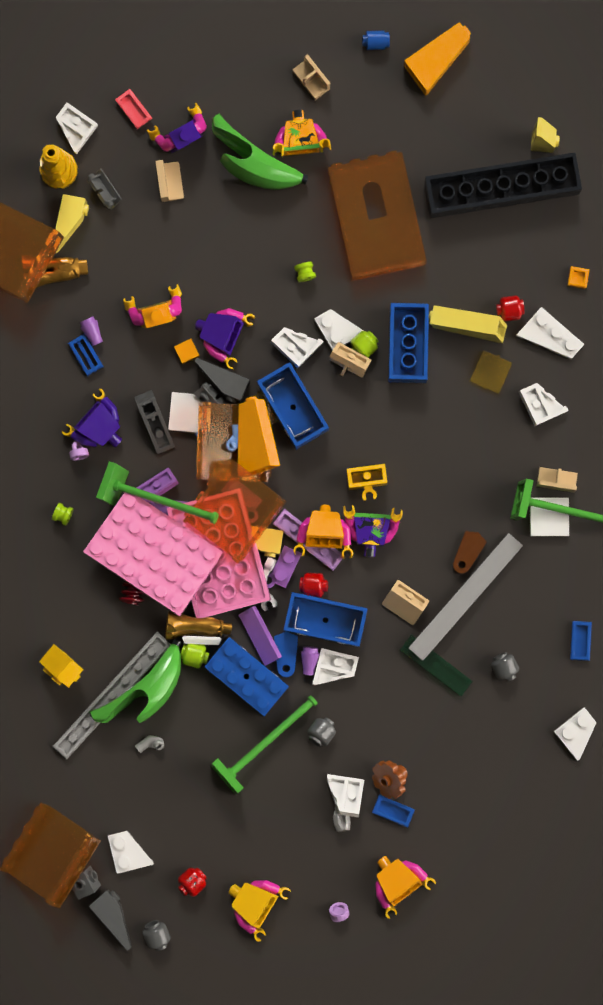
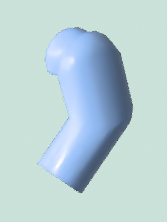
M238 424L231 425L232 436L226 442V449L230 452L238 448Z

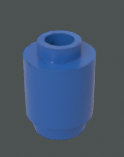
M384 30L366 31L365 35H362V46H366V50H384L390 46L389 32H384Z

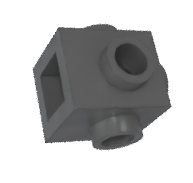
M91 865L85 868L83 866L75 868L72 871L73 874L68 878L69 886L75 892L78 900L95 893L101 886L98 875Z

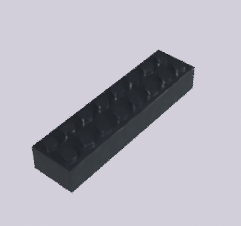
M576 152L425 176L424 181L430 219L579 195L582 190Z

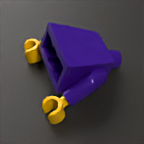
M99 389L102 393L100 397H96L93 393L97 402L74 428L66 424V426L70 427V432L65 433L62 431V434L71 437L76 442L85 446H104L108 441L116 447L122 441V438L115 433L120 428L117 407L108 397H105L104 391Z

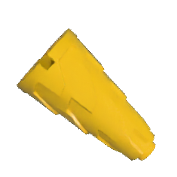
M46 145L42 149L43 153L39 169L43 181L55 189H63L70 186L78 174L75 159L72 155L55 145Z

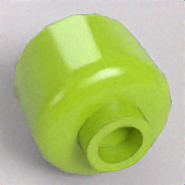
M361 331L350 341L351 349L367 358L378 349L377 343L379 341L370 331Z
M184 644L181 651L183 664L198 669L203 663L207 664L210 653L206 652V645Z

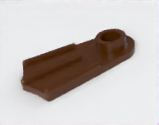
M465 531L453 562V568L457 573H466L487 543L479 532ZM463 562L465 567L459 568L458 563Z

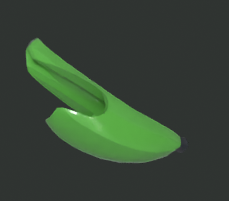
M220 113L212 118L213 134L244 158L239 159L229 154L222 155L221 164L233 176L250 185L264 189L278 190L294 187L300 183L304 185L307 183L308 175L302 174L263 152L233 129Z
M173 639L171 645L166 649L148 675L110 703L90 711V717L96 722L108 723L140 696L148 697L149 700L147 706L136 720L142 723L154 715L166 703L177 685L181 672V653L179 649L182 644L181 641Z

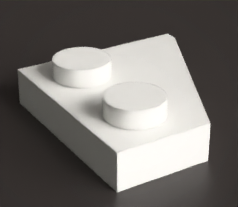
M284 327L270 343L299 368L324 341L307 337L303 333H295L293 330Z
M538 383L519 391L534 426L569 411L566 406L563 407L550 393H546L544 388Z
M321 648L313 685L353 677L359 657Z
M327 774V783L339 815L359 818L364 780Z

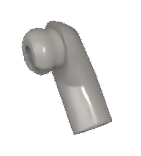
M148 735L136 744L135 747L140 753L148 747L162 750L164 748V741L160 737Z

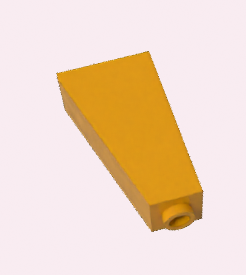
M460 22L404 60L405 69L425 96L429 94L470 41V31L465 25L462 26Z
M257 397L246 398V402L239 404L238 476L250 477L280 466L264 399H257Z

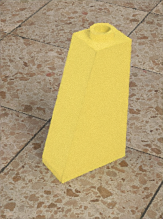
M435 305L433 306V311L429 313V322L433 328L498 343L504 342L507 325L500 316Z

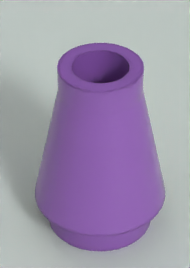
M94 316L80 322V328L92 346L103 342L98 321L95 320Z
M304 646L303 651H301L303 674L314 675L320 655L317 647Z

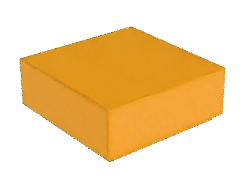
M571 266L567 286L586 289L590 269Z
M192 339L174 346L182 364L200 356Z

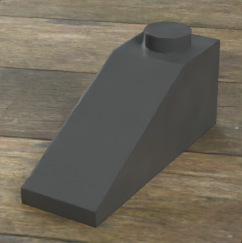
M196 358V365L221 394L226 397L225 400L233 404L242 402L250 383L249 379Z
M152 390L135 396L136 404L157 454L174 448L175 445Z
M108 889L89 907L128 951L132 944L122 906L119 902L120 897L114 890L110 892Z

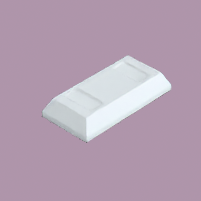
M182 637L185 644L219 645L222 640L221 637Z

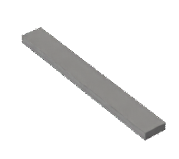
M508 533L408 649L423 661L523 545Z
M156 632L53 747L68 759L101 723L94 721L90 717L89 712L110 703L134 686L164 654L171 643L160 633Z

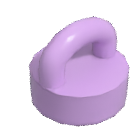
M73 442L72 451L69 452L70 459L78 461L89 456L88 448H83L80 443Z
M337 902L330 906L329 913L332 921L341 922L349 917L347 904Z

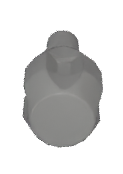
M335 807L333 821L336 832L349 831L351 825L350 816L339 815L337 807Z

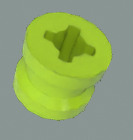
M304 262L294 266L295 271L298 273V282H305L316 278V274L312 270V262Z
M59 502L54 510L52 520L61 521L66 526L74 509L64 507Z

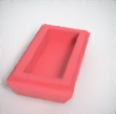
M131 89L115 99L137 129L152 119Z

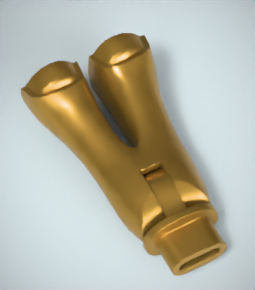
M22 255L26 292L49 283L68 281L77 278V276L80 278V275H88L87 260L69 257L40 258ZM44 269L53 270V271H48V272L25 273V272L36 271V270H44Z
M168 611L165 639L173 640L185 635L215 637L219 634L222 637L223 634H231L232 624L224 623L223 620L213 617L194 618L181 614L179 617L173 612Z

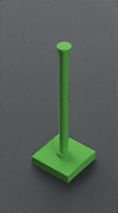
M109 461L96 496L99 500L115 507L121 493L125 492L210 520V523L213 524L217 522L219 517L217 512L211 513L126 485L125 482L129 471Z
M524 479L517 484L510 519L521 520L526 518L530 505L603 523V515L531 498L534 480Z
M310 695L303 705L233 767L226 768L219 759L215 760L210 766L235 795L238 794L244 787L235 778L236 773L313 705L316 706L318 702Z

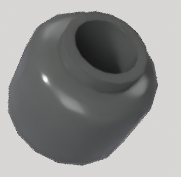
M507 652L495 656L491 663V668L498 680L505 679L506 682H509L516 678L515 674L518 673L519 666L512 654H507Z
M326 717L324 719H315L307 731L308 740L317 747L327 746L336 734V729L333 726L334 722Z
M159 920L147 923L142 932L148 948L156 949V951L165 949L171 939L166 924L159 922Z

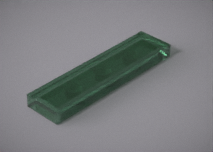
M411 634L400 651L462 697L473 681L433 650L423 661L420 660L408 649L417 639Z

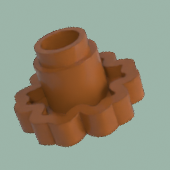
M388 760L386 762L380 761L373 767L374 775L372 780L375 787L380 789L382 796L388 799L392 797L396 799L406 791L404 785L406 784L408 773L404 766L397 765Z

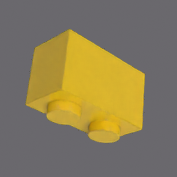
M385 464L349 468L346 470L349 490L364 488L362 493L363 501H366L367 493H372L373 500L376 499L377 494L372 487L387 485Z
M55 644L39 661L44 666L43 671L52 677L53 681L58 685L63 683L68 688L74 681L77 682L81 677L80 673L84 670Z

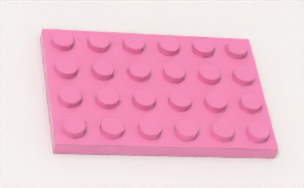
M241 488L183 503L211 513L217 512L219 517L215 524L210 523V520L171 507L167 508L169 517L223 552V555L191 600L196 618H205L271 600Z
M128 493L122 495L83 551L84 554L179 617L223 555L221 550L144 499Z

